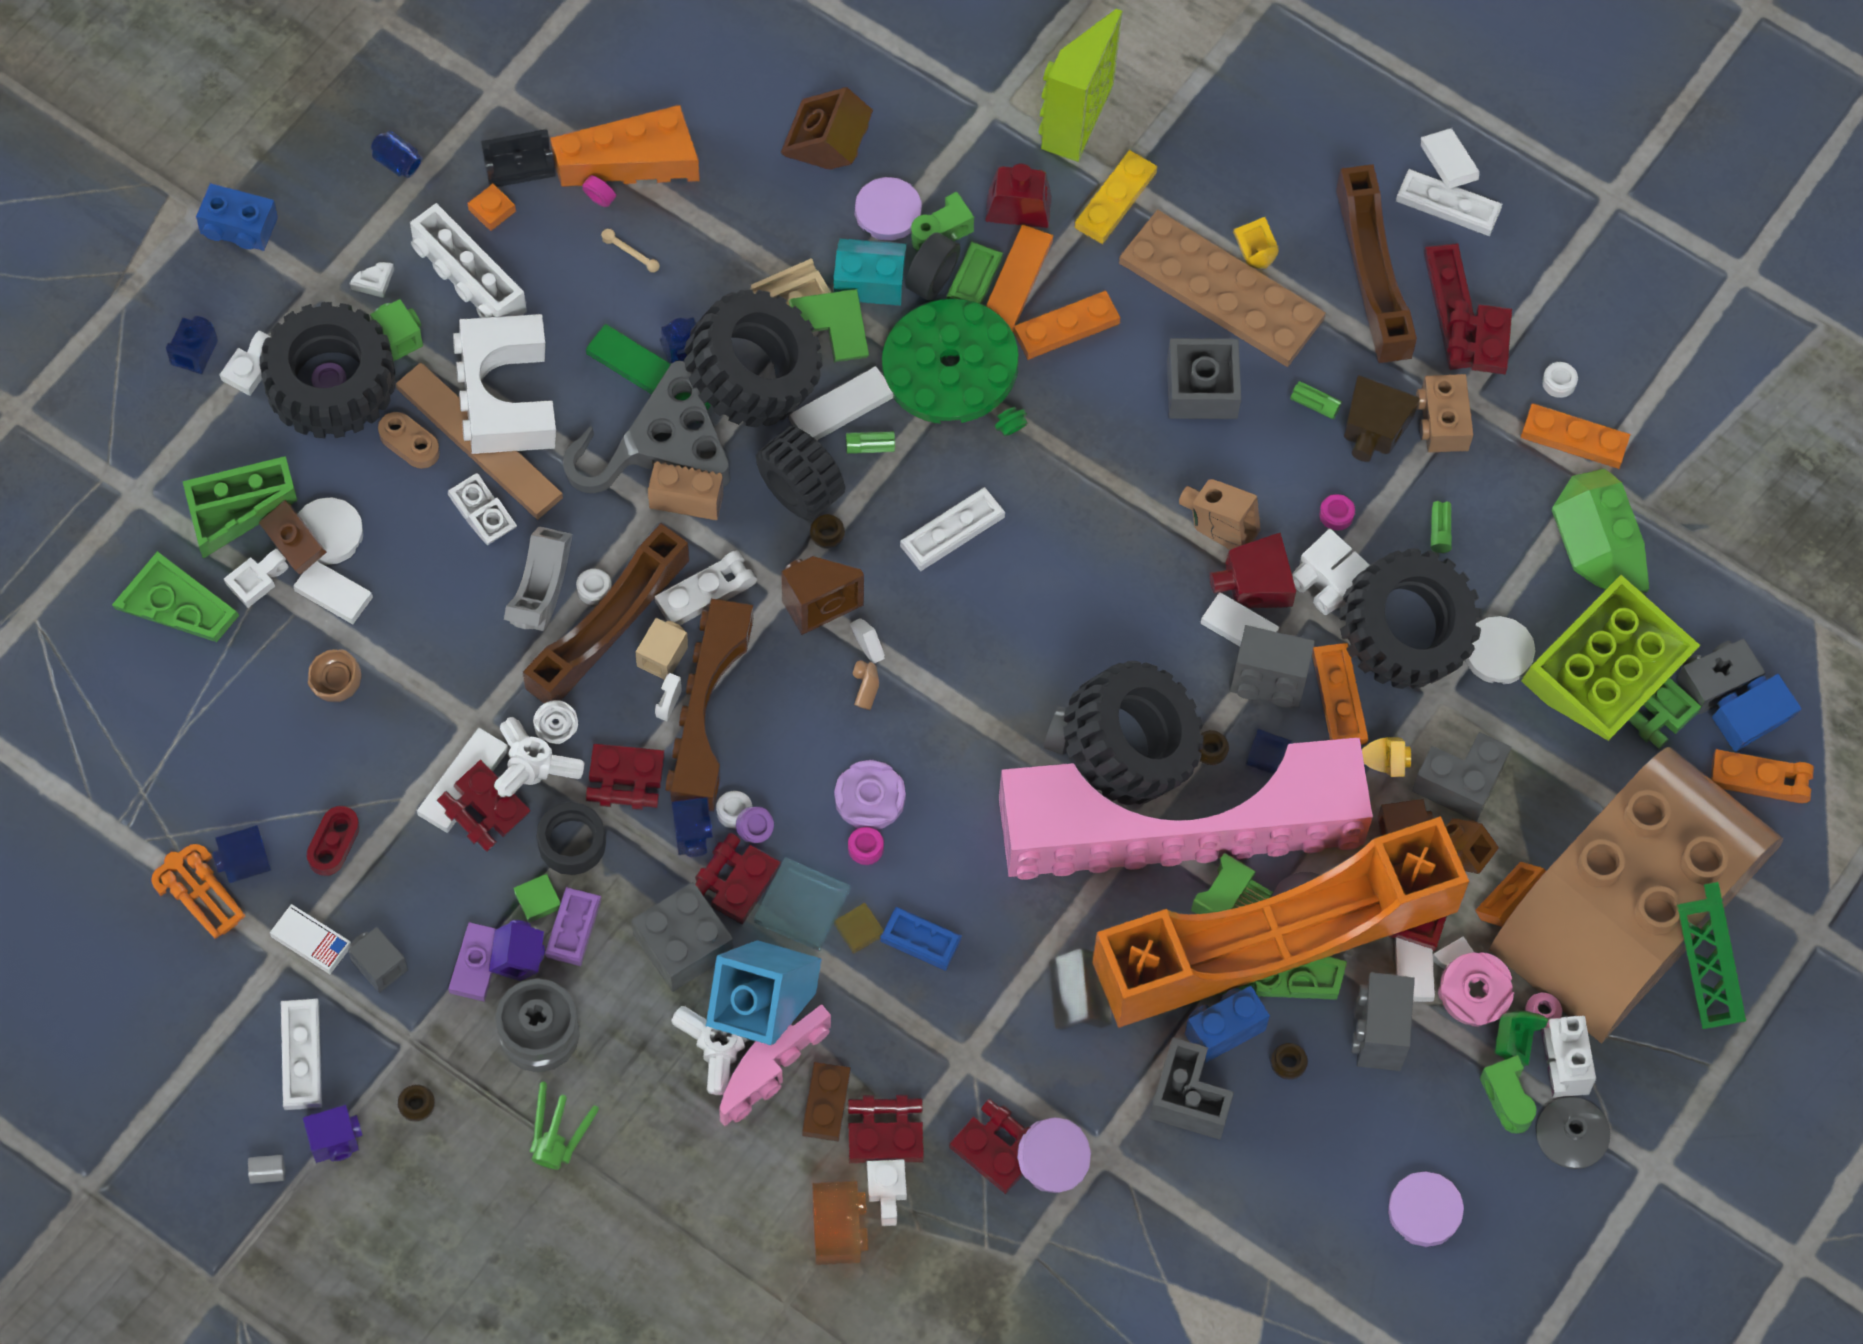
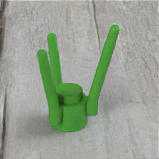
M541 1082L537 1101L534 1139L529 1152L533 1154L532 1161L534 1163L558 1170L562 1162L569 1164L574 1149L599 1111V1107L593 1106L568 1145L565 1146V1138L557 1135L567 1100L565 1095H561L555 1109L549 1132H544L542 1138L547 1083Z

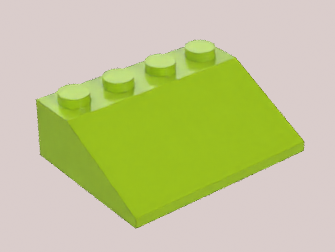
M1117 8L1062 48L1055 62L1049 61L1043 76V80L1047 82L1041 96L1045 101L1040 111V117L1043 119L1038 134L1042 136V150L1079 162L1114 85L1122 10Z
M1620 575L1537 659L1521 682L1545 704L1609 741L1700 645L1626 578Z

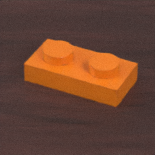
M1520 861L1475 910L1481 921L1503 927L1519 903L1546 870L1542 867Z

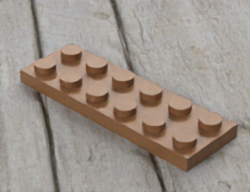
M1158 209L1119 259V264L1287 368L1325 319L1326 312Z

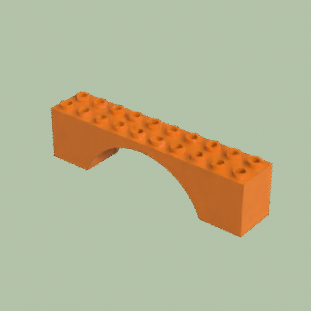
M1440 816L1372 839L1359 852L1330 871L1268 899L1230 910L1206 914H1179L1164 909L1099 931L1096 936L1092 963L1118 1028L1457 913L1469 879Z

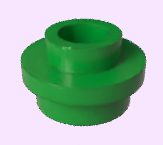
M1012 407L997 416L999 422L995 424L996 430H1001L1004 437L1021 430L1028 425L1025 418L1027 415L1024 409L1017 411L1016 407Z

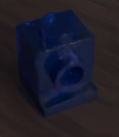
M194 316L192 320L182 318L171 343H168L166 346L170 365L203 374L218 342L215 327H212V323L201 316Z
M694 317L688 319L678 318L668 323L667 326L661 327L662 338H660V343L670 364L676 361L685 362L684 359L688 355L685 352L677 355V351L685 349L686 341L690 338L689 333L696 325Z
M708 797L672 802L678 855L686 854L689 857L705 855L707 853L706 839L713 838Z

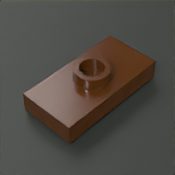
M286 500L259 522L293 569L300 575L327 553Z

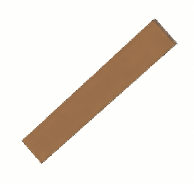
M422 362L396 383V388L537 520L563 499L562 492L518 451L472 454L471 442L464 441L462 421L468 420L467 411L461 412L459 397Z

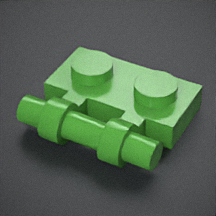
M1669 678L1644 704L1655 717L1649 721L1637 711L1628 721L1640 731L1639 736L1645 742L1651 741L1658 749H1661L1668 742L1669 738L1660 729L1665 725L1676 734L1699 713L1702 706Z

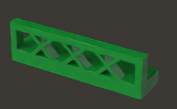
M1719 882L1704 884L1707 899L1677 904L1703 1029L1746 1022ZM1707 911L1710 913V919L1702 928L1688 922L1687 915ZM1703 940L1716 946V949L1708 958L1694 952ZM1709 969L1722 976L1714 988L1700 981ZM1717 999L1728 1005L1729 1012L1707 1016L1706 1009Z

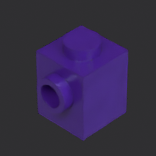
M522 920L510 921V923L495 930L489 972L518 981L538 973L539 964L545 953V947L542 944L544 931L532 928L529 922Z
M346 1105L302 1117L316 1163L328 1159L334 1162L349 1158L352 1152L359 1151L356 1138L362 1137L363 1134L357 1115L349 1116Z

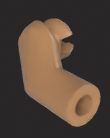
M859 660L855 664L853 676L861 679L862 683L854 705L871 710L879 688L878 670L873 662L866 663L863 660Z

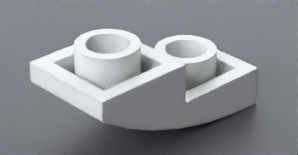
M478 473L448 490L450 499L486 545L491 544L517 527L498 497L494 498Z

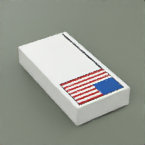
M292 904L270 931L273 939L328 974L333 972L351 947L349 940Z

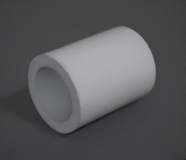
M283 1155L248 1158L250 1184L285 1181Z

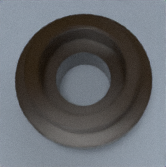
M824 514L816 518L811 524L810 536L817 546L833 548L843 541L845 527L836 516ZM824 530H831L834 534L824 536L821 533Z
M1215 730L1202 732L1200 735H1204L1203 748L1199 750L1201 753L1200 762L1206 765H1217L1223 762L1229 752V743L1226 737ZM1212 745L1217 751L1209 753L1205 750V747Z
M1281 1044L1272 1053L1271 1067L1283 1079H1296L1307 1068V1055L1296 1044ZM1284 1058H1291L1295 1061V1066L1286 1067L1282 1060Z
M411 1085L400 1093L397 1105L400 1114L405 1119L418 1122L425 1120L432 1114L435 1108V1099L433 1093L427 1087ZM419 1099L423 1101V1105L419 1109H412L410 1107V1103L413 1100Z

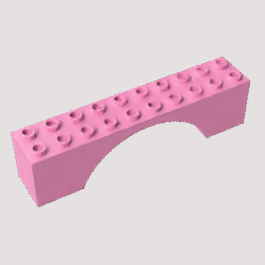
M1360 738L1288 744L1279 768L1259 792L1231 810L1202 819L1163 820L1131 812L1116 805L1095 790L1083 778L1074 763L1004 769L1001 771L999 791L1008 876H1017L1023 880L1033 879L1039 874L1053 873L1055 876H1068L1075 871L1081 870L1102 873L1113 867L1125 866L1126 869L1136 870L1145 867L1146 864L1161 863L1162 866H1175L1182 861L1196 860L1199 863H1210L1221 858L1224 853L1236 860L1251 858L1255 854L1268 853L1269 856L1278 857L1286 855L1289 851L1303 850L1305 853H1318L1325 848L1339 847L1341 850H1352L1360 845H1364L1373 818Z

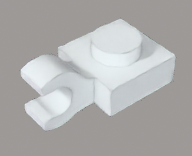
M258 331L250 343L248 352L238 348L219 374L221 380L251 396L262 380L259 366L260 356L263 354L262 345L267 337L271 338V336Z
M275 549L258 564L250 557L225 577L224 581L244 605L249 608L275 587L271 577L281 575L289 566L285 562L286 558L278 549Z
M904 1159L867 1161L869 1202L880 1201L882 1226L897 1225L896 1200H906Z

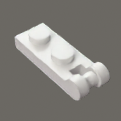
M738 550L728 553L721 561L655 596V603L667 621H673L682 625L702 614L703 610L708 611L711 598L726 601L753 586L757 578L751 569H746L743 564L744 558ZM732 572L735 578L727 582L724 576Z

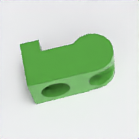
M958 192L945 197L944 208L931 215H920L913 220L911 224V243L917 251L934 232H938L953 241L974 232V216Z
M1518 1055L1485 1067L1480 1077V1081L1501 1124L1507 1131L1515 1134L1523 1133L1529 1129L1537 1111L1535 1102L1524 1093L1518 1080L1524 1069Z

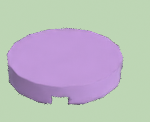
M884 177L872 180L862 187L856 197L855 216L858 225L863 231L865 229L871 233L872 237L878 240L893 241L906 237L911 233L913 220L921 215L922 203L918 192L909 183L898 178Z
M867 760L856 762L839 776L834 797L836 809L843 820L855 828L871 827L877 830L892 824L899 817L904 808L906 792L904 781L900 775L898 776L893 771L892 767L883 762Z
M1048 1118L1035 1122L1019 1142L1018 1161L1022 1174L1040 1191L1059 1193L1073 1189L1084 1179L1090 1166L1091 1151L1088 1139L1080 1127L1066 1119Z
M1426 1171L1410 1174L1399 1181L1390 1196L1388 1207L1391 1225L1396 1232L1398 1231L1411 1244L1424 1247L1441 1245L1453 1236L1462 1222L1464 1211L1461 1194L1454 1184L1440 1174Z

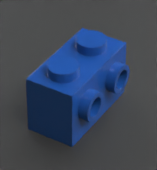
M210 183L196 219L200 234L210 240H225L236 243L244 249L250 250L255 248L264 251L278 215L275 202L272 199Z
M1779 674L1768 680L1763 675L1746 686L1749 690L1738 697L1736 692L1717 703L1720 708L1712 716V719L1734 752L1739 751L1790 721L1802 709Z
M1251 985L1241 991L1239 988H1234L1221 997V1002L1210 1008L1208 1005L1200 1006L1189 1015L1190 1018L1187 1021L1185 1036L1191 1043L1208 1047L1204 1064L1266 1031L1270 1015Z

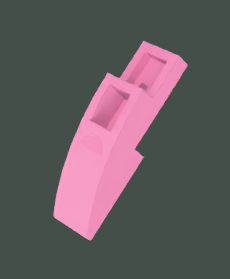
M822 1004L794 1026L790 1025L775 1044L768 1045L756 1041L751 1046L734 1071L725 1090L719 1109L720 1121L724 1126L732 1120L739 1122L751 1112V1106L761 1098L768 1100L780 1090V1084L783 1082L780 1066L787 1067L799 1058L801 1055L800 1051L810 1043L812 1045L818 1044L829 1034L831 1015Z

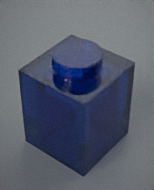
M258 825L215 838L219 850L212 852L218 873L225 871L229 883L271 871Z

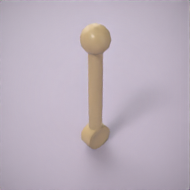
M605 229L602 232L604 243L615 244L645 264L649 272L653 273L659 270L660 264L657 260L648 259L616 238L612 229Z

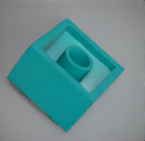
M839 238L834 272V292L857 289L859 302L901 306L907 244Z

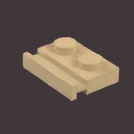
M812 259L751 285V290H753L754 294L758 290L770 292L771 297L775 298L777 295L787 300L786 304L788 305L791 298L831 293L820 272L816 270Z

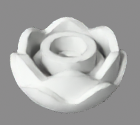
M559 700L549 701L541 705L533 718L537 736L549 743L561 744L568 740L578 729V719L575 710L566 702ZM553 719H558L559 722H558V723H553L552 720H553Z

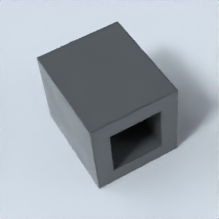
M377 927L369 933L363 932L358 935L348 949L351 962L379 993L408 971L404 956Z

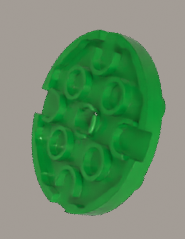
M944 299L915 308L893 327L886 339L882 353L884 378L893 393L894 400L908 413L932 423L941 424V421L961 420V423L986 415L1005 400L1011 392L1018 375V346L1011 328L992 309L969 300ZM943 356H959L960 359L954 366H945L941 363Z

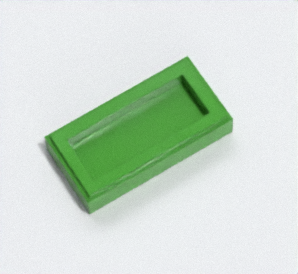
M971 242L947 294V299H962L982 304L1003 259V253Z

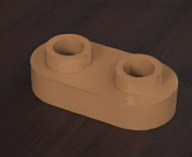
M392 412L380 420L378 431L382 443L415 468L424 469L431 467L437 462L440 455L437 439L406 414ZM392 425L401 426L398 430L390 429ZM419 444L427 445L423 450L416 449V446Z

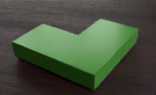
M857 289L791 298L789 300L790 307L796 306L802 311L801 317L805 321H810L814 327L812 332L828 330L834 363L862 359L869 356Z

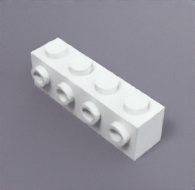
M437 203L410 222L413 237L411 244L420 257L424 258L427 256L431 260L437 274L443 280L448 278L455 285L458 295L465 302L470 300L477 307L476 310L481 318L522 316L527 312L524 291Z

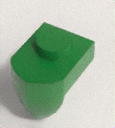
M1530 1011L1504 1013L1500 1018L1495 1053L1505 1060L1518 1055L1522 1065L1529 1066L1534 1031L1545 1028L1548 1019L1541 1014Z

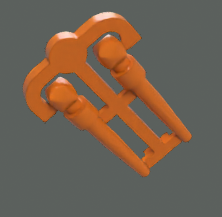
M192 844L180 852L168 853L164 859V864L157 868L152 875V885L157 893L162 896L166 893L167 888H171L170 893L176 900H180L215 939L238 925V922L241 921L240 919H243L246 915L213 875L214 871L207 863L203 864V861L208 862L213 858L209 851L202 845ZM185 859H187L191 868L196 869L195 873L200 879L206 881L201 886L185 869ZM172 872H178L192 888L193 892L188 895L186 887L181 882H177V878ZM212 888L235 915L228 919L208 896L206 891ZM198 897L222 924L217 929H215L194 902Z

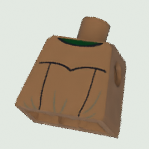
M1214 479L1208 480L1201 491L1187 486L1181 493L1179 504L1193 511L1195 529L1230 550L1253 542L1261 531L1258 498L1252 493Z

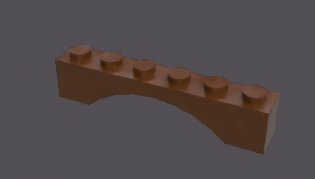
M1374 165L1340 169L1336 192L1378 363L1412 359L1417 337L1410 309L1400 293L1392 268L1384 228L1381 193Z
M660 523L638 547L619 579L599 604L569 633L546 646L523 671L525 689L543 703L555 700L561 701L655 599V596L661 593L689 562L688 542Z
M711 598L709 611H702L700 631H704L702 642H696L693 662L698 663L695 674H689L686 694L691 695L689 706H682L679 726L684 727L682 738H675L672 758L677 759L675 770L668 771L665 790L671 792L672 805L714 812L721 775L720 764L710 748L705 733L706 709L711 694L721 676L734 661L748 650L754 621L753 605Z

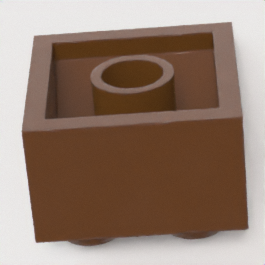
M848 87L804 98L800 103L781 154L785 157L828 170L851 165L858 155V148L863 135L868 130V122L873 109Z
M812 556L804 561L802 559L795 560L788 564L785 570H782V602L801 635L864 606V574L861 569Z

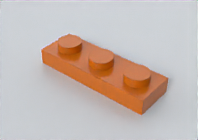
M1105 290L1015 325L1013 333L1027 360L1119 325L1121 317Z
M1532 403L1521 438L1619 469L1631 434Z
M1348 643L1313 647L1312 657L1330 740L1360 738L1361 745L1367 744L1368 734L1352 660L1346 650L1349 647Z

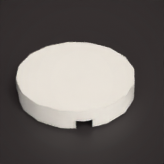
M332 497L317 499L306 504L298 513L327 551L317 560L323 565L339 564L351 558L356 552V548L362 542L363 524L357 510L344 500Z
M1503 616L1488 617L1476 623V626L1481 628L1480 638L1472 643L1475 650L1466 659V663L1473 674L1489 683L1503 682L1502 684H1511L1523 678L1531 667L1535 655L1534 640L1526 627L1514 619Z

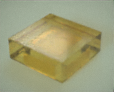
M866 903L834 920V926L853 954L880 939L884 931Z

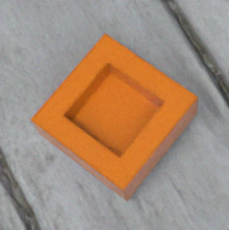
M494 184L468 202V210L490 231L516 212L515 204Z

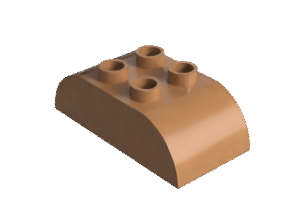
M1667 747L1655 755L1628 782L1541 876L1505 922L1489 950L1540 993H1548L1556 997L1561 1004L1562 1011L1569 1017L1585 1016L1588 1033L1602 1044L1686 951L1677 904L1707 899L1704 884L1719 882L1725 908L1777 851L1783 842V837L1675 750ZM1707 911L1687 915L1688 922L1702 928L1710 919V913Z

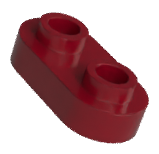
M336 806L325 813L307 849L309 866L316 874L329 876L342 868L360 830L358 817L351 808ZM340 824H345L348 826V828L343 832H338L335 830L336 827ZM325 855H330L333 857L332 860L328 863H322L320 861V859Z

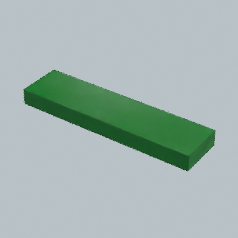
M607 324L602 327L585 348L588 356L651 395L671 365ZM682 392L677 394L675 398L677 400H686L691 394ZM708 402L704 404L707 410L711 407Z

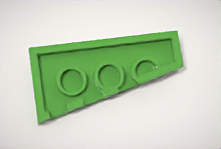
M1328 956L1237 988L1241 991L1251 985L1257 996L1337 1000L1347 961ZM1228 991L1223 992V993H1220V994H1217V995H1224V994H1226Z

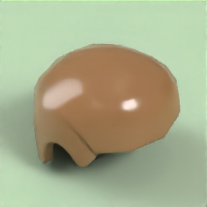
M343 649L327 650L316 656L308 671L309 687L316 696L327 702H342L352 697L360 687L362 679L358 661Z

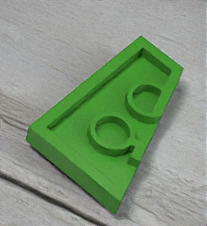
M158 551L112 604L116 610L214 642H218L239 617L236 610Z

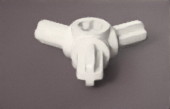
M509 717L505 722L501 723L500 730L511 747L509 750L511 759L508 761V769L494 784L495 789L498 790V795L501 797L512 796L523 784H537L542 779L546 780L548 774L575 779L582 777L584 762L581 759L552 755V748L540 738L529 737L520 721L514 717Z
M681 1006L675 1012L671 1022L674 1026L698 1040L697 1047L704 1050L703 1059L709 1062L707 1091L711 1094L723 1095L730 1081L731 1064L736 1062L737 1052L745 1049L744 1042L751 1039L707 1027V1020L687 1007ZM721 1038L723 1042L727 1041V1044L722 1046L719 1041L715 1042V1039Z

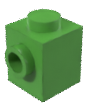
M401 299L393 303L383 304L370 314L371 320H376L381 325L383 334L388 337L393 362L423 347L421 331L419 329L421 326L420 320L414 309L410 308L407 310Z

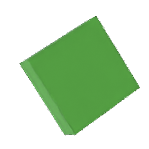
M547 874L513 888L515 896L529 923L554 913L560 908L561 903Z

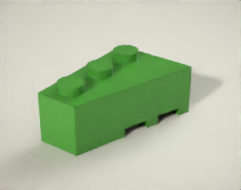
M286 456L182 481L202 558L207 557L259 525V522L284 500L290 505L297 502Z

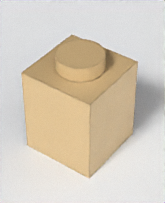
M655 618L636 650L637 667L665 680L669 673L673 674L688 648L687 632L673 621L664 622Z

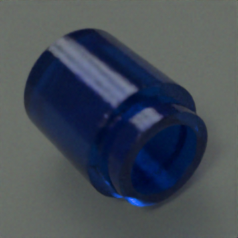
M388 131L385 134L383 132L380 133L372 142V158L397 176L403 175L405 178H410L421 165L422 156L418 154V149L393 131Z

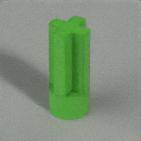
M1300 381L1296 384L1290 397L1291 400L1333 420L1342 405L1341 400Z
M894 431L846 433V454L895 452Z
M1435 501L1432 507L1431 550L1436 553H1446L1452 549L1451 503L1448 501L1444 503Z

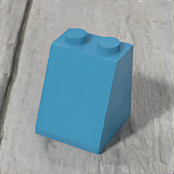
M758 940L717 955L706 1026L764 1044H775L816 994L822 958Z

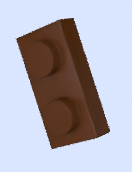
M814 1062L802 1136L839 1142L851 1067Z

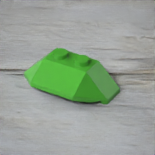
M1605 468L1572 476L1554 504L1552 512L1573 570L1603 590H1606L1622 575L1641 593L1648 592L1649 580L1645 544L1622 482Z

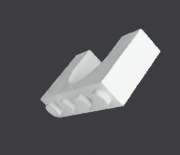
M542 314L459 319V333H453L454 354H461L462 362H456L457 382H464L465 391H459L461 412L467 411L468 420L462 421L464 441L471 442L472 454L555 448L556 427L552 401L504 402L490 395L481 383L487 373L501 365L544 362L545 336Z

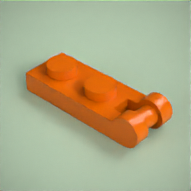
M1716 749L1713 754L1710 779L1724 790L1795 803H1808L1811 800L1812 790L1808 785L1809 780L1813 779L1814 766L1806 762L1789 763ZM1784 779H1795L1794 785H1784Z

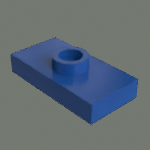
M895 907L880 937V942L945 971L962 940L961 935L898 907Z

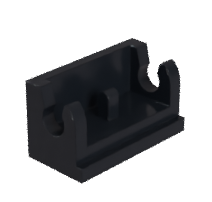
M547 129L481 141L489 186L494 184L496 187H502L556 176Z

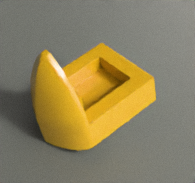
M1266 217L1233 230L1247 265L1252 268L1266 269L1273 263L1278 255L1279 248Z
M1401 737L1377 739L1362 749L1364 764L1376 771L1387 773L1390 777H1405V768L1411 767L1410 746H1405V741Z

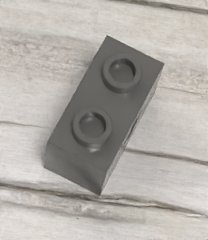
M1741 639L1733 644L1731 641H1726L1718 645L1713 650V653L1704 657L1695 655L1686 660L1682 665L1683 668L1677 682L1690 697L1702 706L1698 713L1700 715L1719 706L1717 704L1719 701L1734 692L1739 697L1749 691L1746 686L1765 675V671L1745 639Z

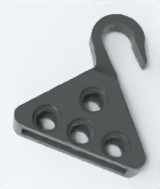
M676 361L670 365L631 428L624 434L608 466L601 474L594 477H586L579 474L575 469L577 460L584 454L594 436L592 426L578 440L569 445L563 457V467L567 480L574 488L585 493L602 492L614 483L627 466L634 464L653 470L654 463L658 461L660 464L666 463L668 466L670 464H673L674 467L679 465L681 468L686 466L688 470L693 467L695 471L700 469L702 472L707 470L708 473L713 471L715 474H718L720 472L723 476V487L729 484L731 476L727 457L707 409L698 397L700 394L697 388L693 389L689 381V377L692 374L686 371L685 362ZM682 392L691 394L686 400H677L675 398L677 394ZM693 422L703 424L701 428L696 430L687 428ZM661 434H668L671 436L667 441L659 442L655 440V438ZM706 451L715 453V456L710 459L699 457Z

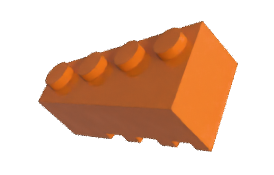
M680 105L550 138L554 165L561 187L582 186L591 175L605 183L606 181H623L624 184H637V180L657 179V183L671 182V179L687 178V182L699 181V161Z

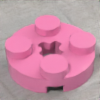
M1482 952L1464 954L1454 959L1445 968L1441 976L1438 995L1447 1012L1457 1021L1476 1027L1498 1020L1510 1008L1514 995L1511 983L1512 976L1507 966L1494 955ZM1480 980L1484 983L1482 986V991L1485 993L1483 998L1478 995L1475 997L1470 995L1471 989L1468 986L1470 981L1476 983Z

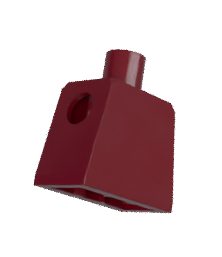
M1023 163L1016 164L1014 167H999L988 190L985 222L1049 228L1052 196L1046 172L1031 169Z
M1281 533L1264 537L1228 551L1226 570L1210 573V584L1213 593L1232 590L1234 600L1246 608L1293 607L1297 591Z

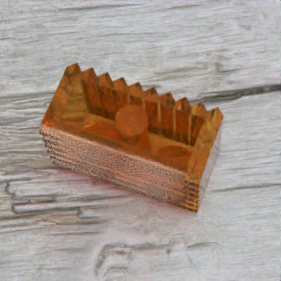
M857 1181L812 1183L816 1265L860 1263L861 1251H868L867 1228H860L859 1215H866L865 1192H858Z

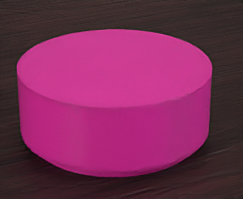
M589 176L582 185L585 194L600 206L609 207L616 198V194L611 187L595 176Z
M1330 495L1321 504L1320 520L1324 526L1331 530H1344L1353 522L1355 506L1344 495Z
M871 827L856 829L848 840L850 857L862 865H870L877 862L884 852L882 835Z

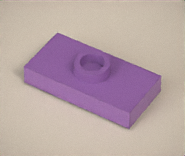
M566 887L545 952L546 958L578 966L582 965L602 901L601 896Z
M468 923L448 988L450 994L485 1002L493 975L492 972H489L494 933L497 929Z

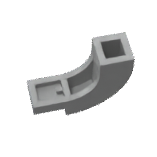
M538 527L531 534L522 581L516 595L506 605L504 620H508L510 624L523 629H536L540 631L546 629L556 607L564 580L573 534L544 527Z

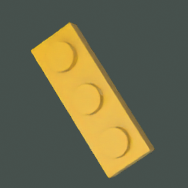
M1129 150L1077 218L1075 229L1103 244L1155 176L1157 166Z

